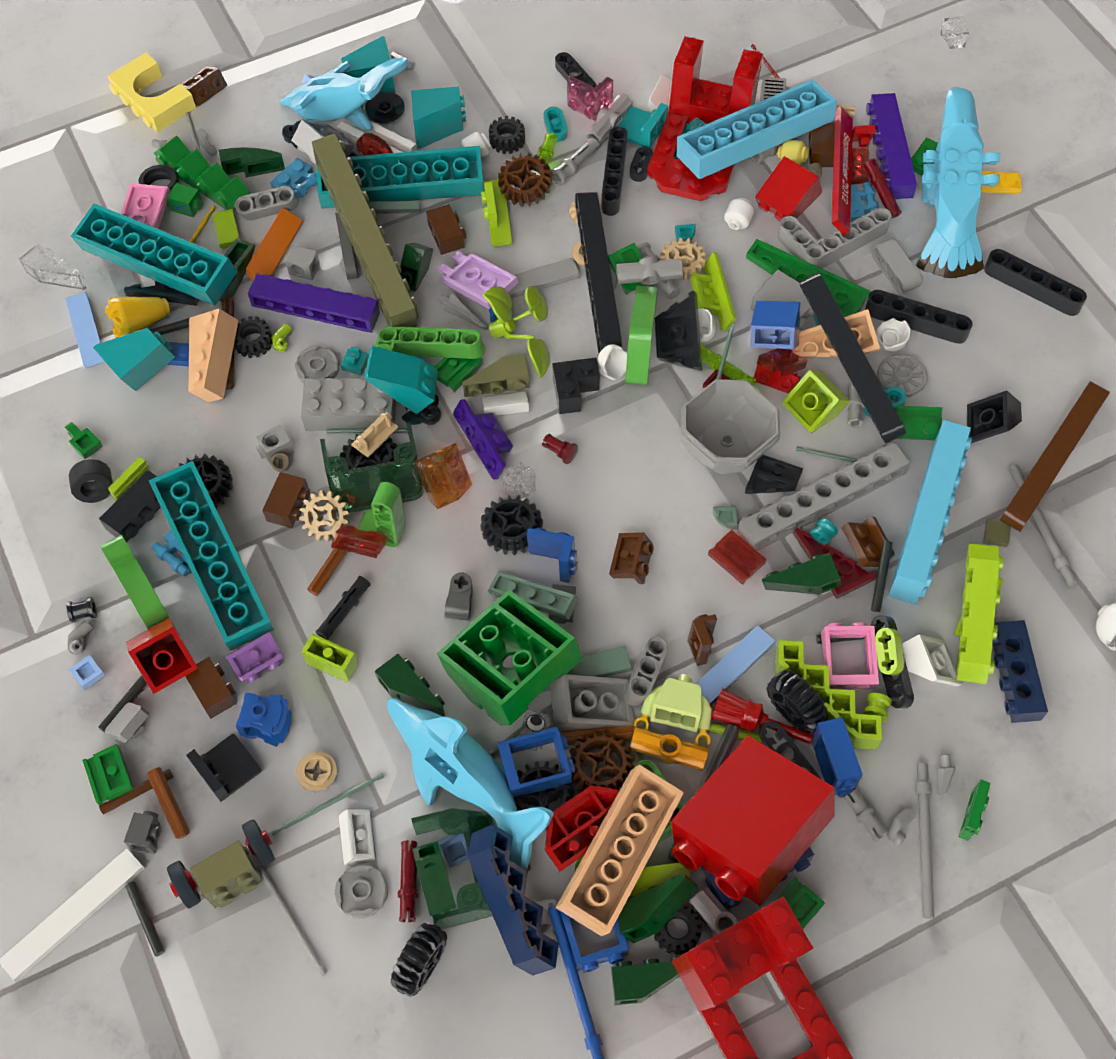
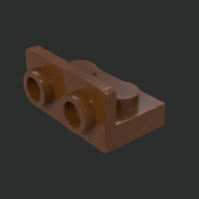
M206 66L181 85L192 94L194 103L200 106L224 89L227 83L219 68Z
M870 516L863 523L847 522L841 528L861 566L879 567L883 541H888L876 517ZM893 549L891 550L890 559L895 555Z
M644 532L619 533L609 572L613 579L634 578L638 584L645 583V578L649 573V561L653 554L654 546Z
M703 614L692 621L687 642L697 666L706 664L711 653V646L714 644L713 632L717 622L716 614L710 616Z

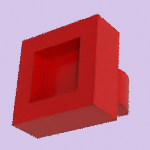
M875 125L854 127L852 142L858 141L859 149H867V145L870 144L876 133Z

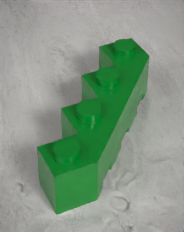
M177 135L153 152L156 156V161L160 165L172 168L178 178L191 187L198 189L201 194L225 210L234 208L239 197L251 193L238 176L230 179L218 163L210 165L198 149L190 152Z

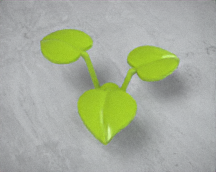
M535 286L528 287L525 291V299L530 309L512 319V300L503 287H493L484 292L482 296L489 302L498 320L491 322L489 325L492 337L498 339L505 336L506 340L510 338L529 339L527 347L539 378L543 377L550 364V354L543 340H536L535 336L512 334L516 328L514 322L533 313L538 322L547 318L548 307L540 291Z

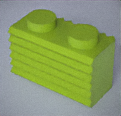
M311 634L302 649L307 665H311L315 669L319 668L320 671L323 670L328 675L332 674V677L336 676L337 679L340 678L345 683L349 682L359 664L355 652L315 634Z

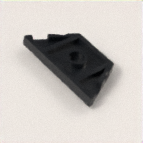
M691 291L688 293L689 297L680 303L675 302L667 311L660 313L654 318L656 353L660 361L701 371L702 358L697 293Z

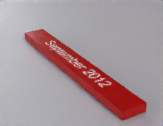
M841 106L835 111L831 223L843 235H846L850 232L853 118Z

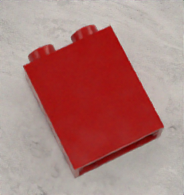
M747 735L671 820L674 840L672 853L677 861L688 870L696 872L702 867L714 875L716 885L729 898L740 901L745 896L758 906H761L834 818L835 787Z

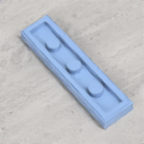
M84 292L65 298L85 368L105 362L93 348L96 344L101 343L87 293Z
M758 625L696 683L701 686V695L706 697L710 706L718 699L722 688L727 690L775 644V640Z

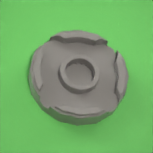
M321 346L305 349L298 355V360L295 362L297 376L303 383L304 379L335 378L339 371V362L336 354L331 349L321 348Z
M358 864L349 867L336 882L335 897L337 904L345 914L353 918L373 916L382 909L387 900L388 887L385 877L379 870L370 865Z

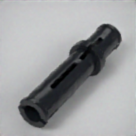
M358 576L350 589L343 592L341 595L342 599L315 631L318 636L329 640V637L342 623L354 606L357 607L360 603L359 599L368 587L371 586L367 579Z

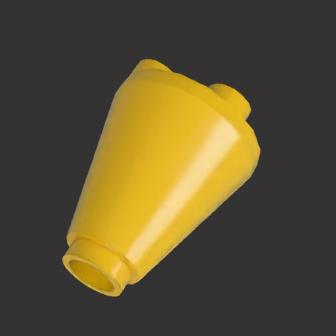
M111 297L108 300V306H105L107 317L109 319L112 318L114 324L112 330L115 338L145 329L170 314L167 300L165 298L160 299L159 297Z

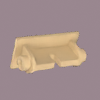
M388 412L381 413L380 417L358 436L351 446L369 458L399 428L398 425L391 421L393 417Z

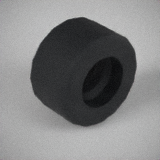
M95 459L82 460L76 463L69 472L71 494L77 500L95 503L106 499L110 495L108 488L113 482L111 470L106 463Z

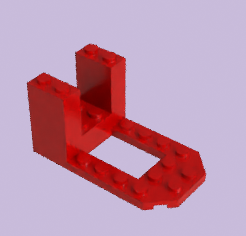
M684 36L673 66L669 113L649 162L647 174L656 181L658 189L663 193L703 201L714 193L719 195L726 192L735 164L699 179L681 160L674 159L677 151V137L683 135L687 123L689 124L696 117L709 124L755 104L763 53L743 49L734 74L733 85L729 86L699 79L704 40Z
M784 896L672 960L675 969L725 1059H759L726 1000L738 994L740 988L769 971L812 1047L792 1059H853L796 960L814 948Z

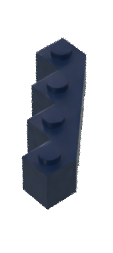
M493 824L472 833L468 859L514 966L532 976L555 969L559 943L540 932L543 907L525 896L528 871L509 860L513 836Z

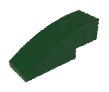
M248 147L218 150L222 168L227 175L244 172L247 178L285 169L282 154L272 150Z
M236 238L223 255L229 258L238 272L219 301H222L223 298H232L246 273V267L252 259L255 244Z

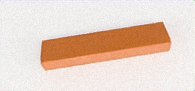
M281 208L246 267L249 279L254 280L256 274L273 276L302 226L303 220L288 210Z

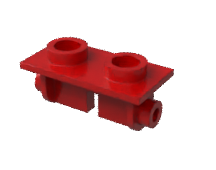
M758 362L753 381L789 394L799 383L801 377L797 376L798 373L793 374L767 365L766 362Z

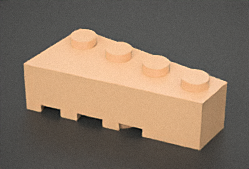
M221 309L189 318L188 392L207 402L224 399L238 325L236 318Z

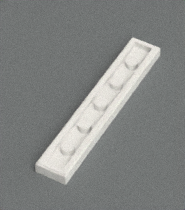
M125 849L0 958V965L13 981L17 982L145 868L128 849Z

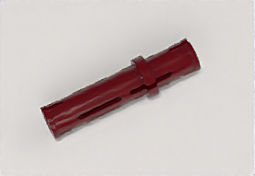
M875 158L866 161L863 166L871 179V186L875 187L885 209L890 211L891 219L899 216L902 212L885 180V174L881 172Z
M409 840L401 842V879L398 898H400L399 921L403 923L406 922L407 912L408 923L416 921L415 913L418 890H416V862L413 848H416L418 843L411 840L410 851L408 850Z

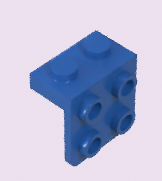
M529 528L527 531L529 553L558 559L560 581L569 583L571 575L576 574L578 564L576 561L577 550H575L574 536L564 532H548L542 528Z

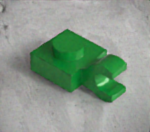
M73 422L65 426L69 436L72 438L69 441L70 445L84 459H87L103 446L101 441L88 428L81 432Z

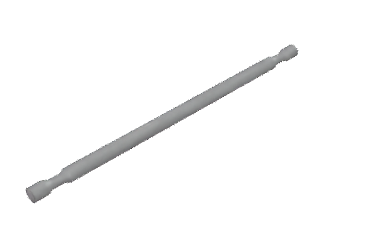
M186 112L195 147L201 153L190 114Z
M259 869L312 960L318 966L321 975H325L327 972L321 966L318 957L273 882L268 878L265 869Z

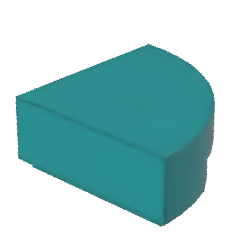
M696 224L676 225V241L678 242L679 238H682L685 242L690 238L691 241L695 235Z

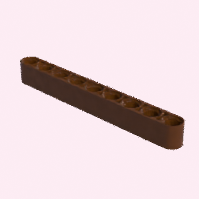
M1092 381L1088 383L1006 508L1000 521L1019 532L1022 531L1103 405L1110 391Z

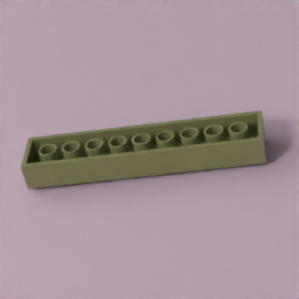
M335 133L311 141L316 166L372 291L378 300L388 326L417 327L416 320L419 319L416 310L418 309L417 302L414 296L410 297L408 291H410L407 280L401 278L400 273L402 271L398 261H394L392 258L394 254L391 245L385 243L384 230L381 225L378 226L376 223L378 219L374 209L369 208L368 195L366 191L362 192L360 188L362 186L358 174L354 175V166L351 158L345 155L346 148L343 141H338Z

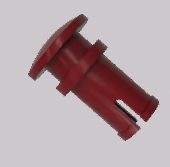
M547 434L543 439L542 446L555 452L557 457L563 460V463L569 464L575 458L578 451L577 444H570L567 441L562 442L551 434Z

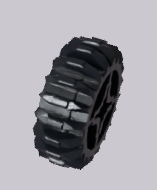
M391 437L369 458L351 446L355 440L348 439V445H343V452L339 456V465L343 476L347 477L350 484L354 482L357 488L363 484L366 490L369 485L376 489L377 484L385 482V480L392 481L393 475H398V468L401 466V454L397 444L393 443ZM387 455L388 458L386 462L382 464L381 461L383 460V457ZM357 456H359V459L357 460V464L354 466V465H353V462H354L355 458H356Z
M204 453L202 458H199L195 454L193 460L186 457V463L194 462L217 510V504H224L225 500L223 497H230L229 490L233 489V477L229 467L221 459L217 460L214 455L209 458ZM208 473H213L217 475L218 478L213 477V475H208Z
M508 495L507 500L499 497V503L492 501L490 504L491 508L486 507L484 510L485 514L481 516L482 523L480 528L483 532L482 537L484 540H487L489 547L494 546L496 552L503 549L504 555L508 551H512V554L515 556L516 550H520L524 554L526 551L525 547H528V529L542 528L543 526L541 512L536 510L535 503L529 504L528 498L521 501L519 495L516 499H512ZM523 516L529 520V527L522 521ZM495 523L499 524L502 532L500 534L493 527Z
M784 670L776 674L767 684V694L771 699V703L794 728L810 734L815 731L818 723L827 720L828 713L824 701L819 697V693L813 689V686H810L800 675Z
M536 761L535 768H531L529 764H526V772L518 770L517 776L519 783L523 784L560 774L562 771L558 773V764L549 768V762L545 761L544 767H540V763ZM572 777L571 783L542 790V792H545L544 805L542 804V799L539 798L540 791L514 798L517 810L529 809L524 803L548 809L551 802L563 797L560 804L551 810L553 812L575 797L573 794L576 793V787L571 786L573 784Z
M425 922L416 929L415 933H412L411 938L407 941L404 949H402L397 963L393 967L394 971L391 974V985L399 993L406 994L409 997L415 996L427 983L446 946L447 934L441 930V927Z

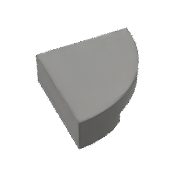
M201 128L196 131L200 146L211 157L216 155V148L208 141V134L205 130Z

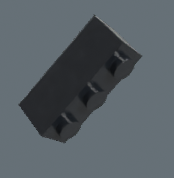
M147 470L99 518L105 530L115 537L122 535L127 543L137 535L139 529L146 522L152 520L155 513L161 508L149 483V480L157 477L155 474Z

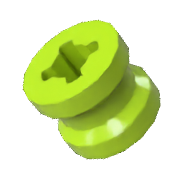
M880 693L867 694L866 702L868 704L864 708L863 714L881 715V722L887 721L889 715L887 708L891 706V698Z

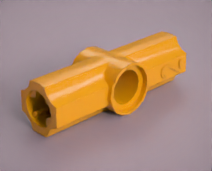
M637 727L630 745L632 751L659 758L665 764L677 763L700 771L704 769L709 748L681 741L673 734L661 735ZM672 746L676 751L668 753L664 751L663 747Z

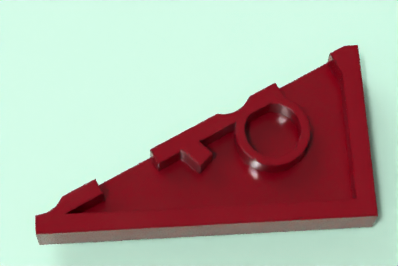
M799 528L794 529L793 535L809 559L817 554L825 555L830 553L842 585L831 590L836 599L876 580L877 575L873 571L867 572L857 566V562L853 559L845 557L843 553L828 544L822 545L812 539L813 535L808 532L802 531Z

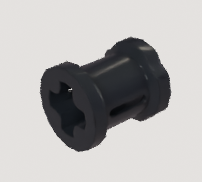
M92 597L87 598L86 601L76 603L69 601L66 603L67 615L71 623L81 618L91 617L93 619L97 617L96 605Z

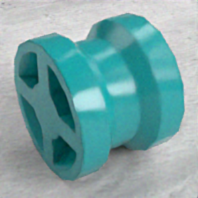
M821 518L816 522V528L811 529L809 534L813 535L812 539L822 545H830V539L838 534V529L829 520Z

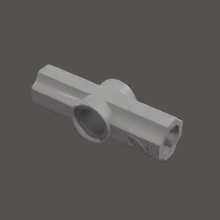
M622 93L607 108H601L596 121L587 130L586 137L588 139L591 137L595 138L601 144L610 130L620 124L622 118L632 107L633 101L630 100L629 96Z
M646 257L636 263L616 264L618 284L641 282L643 285H654L660 280L680 279L683 275L680 259L657 261L654 257Z
M707 887L689 901V904L709 926L713 936L722 932L718 928V921L725 920L730 926L738 923L736 917L723 907Z

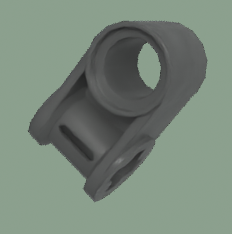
M459 572L451 578L445 604V618L469 621L473 587L472 579L467 573Z

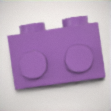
M270 632L226 658L240 682L246 680L249 684L261 677L259 672L266 667L271 671L282 664L280 659L284 658V655L281 653Z

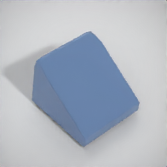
M461 830L438 840V844L450 868L468 859L469 845Z

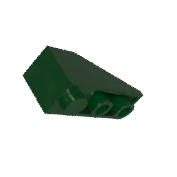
M830 553L825 555L817 554L810 561L794 563L788 569L781 572H770L762 579L765 590L819 595L842 586L840 576Z
M396 654L375 670L378 682L392 698L417 708L432 711L442 717L445 716L443 707L445 703L438 693L432 694L428 689L430 687L429 683L422 675L418 677L415 674V667L408 658L403 659L399 654Z
M438 841L413 848L430 916L445 914L455 909L456 904Z
M686 874L674 876L669 881L658 886H652L647 891L636 896L628 897L617 918L620 934L633 944L657 934L697 890V884Z
M679 956L671 957L670 962H659V959H646L643 961V964L632 965V961L616 963V967L611 968L614 1006L642 1003L680 976L672 963V960Z

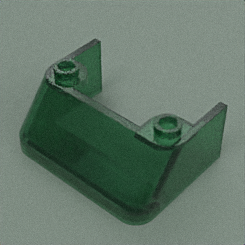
M411 422L406 423L410 442L402 443L394 449L395 461L350 470L347 461L343 457L329 456L325 439H320L329 490L334 492L333 498L337 495L342 496L340 503H348L344 508L345 511L353 513L372 509V501L382 482L394 484L400 489L402 503L417 500L423 495L424 488Z
M457 808L411 818L416 835L442 829L448 835L464 833L468 852L472 833L493 825L491 816L486 812ZM473 869L475 883L464 885L457 893L459 909L432 916L434 924L441 927V930L492 917Z

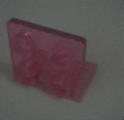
M570 75L567 78L568 107L596 121L601 108H607L613 102L614 80L606 77L593 88Z

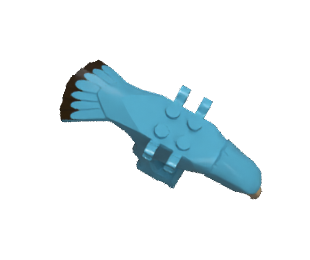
M953 87L946 93L941 135L936 151L926 150V153H923V162H934V164H924L922 201L936 208V226L915 266L924 272L942 276L943 278L977 274V272L984 269L982 251L976 233V216L981 197V186L992 187L999 184L998 174L982 175V164L996 165L997 162H1000V153L983 154V142L978 131L979 125L973 94L971 91L960 87Z

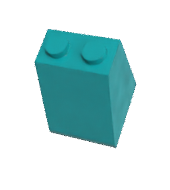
M381 36L342 57V63L348 62L351 65L344 73L351 77L360 78L378 65L390 60L385 36ZM393 77L385 80L378 93H396Z
M459 86L411 90L417 149L463 130L462 122L466 121L465 109H461V107H465L464 95H460Z
M148 328L96 344L93 347L115 374L135 391L175 358L170 351L173 347L157 331L152 333Z

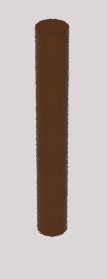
M170 769L163 772L167 781L174 778ZM148 779L135 786L134 790L103 803L99 806V809L104 815L153 789Z

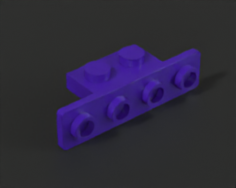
M461 399L453 411V416L492 479H498L506 467L499 453L510 452L513 445L493 413L475 415L467 401Z

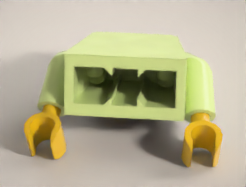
M686 674L680 675L678 679L667 678L663 685H658L652 689L651 693L644 700L640 711L642 716L634 722L635 729L640 723L646 724L644 730L647 731L650 729L648 723L649 716L651 717L650 721L697 732L698 728H700V733L696 736L694 744L698 745V738L706 740L705 748L711 742L707 729L710 730L712 708L706 697L701 695V686L693 684L692 678Z

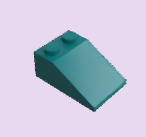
M372 346L369 350L364 379L418 414L434 401L438 370L422 358Z

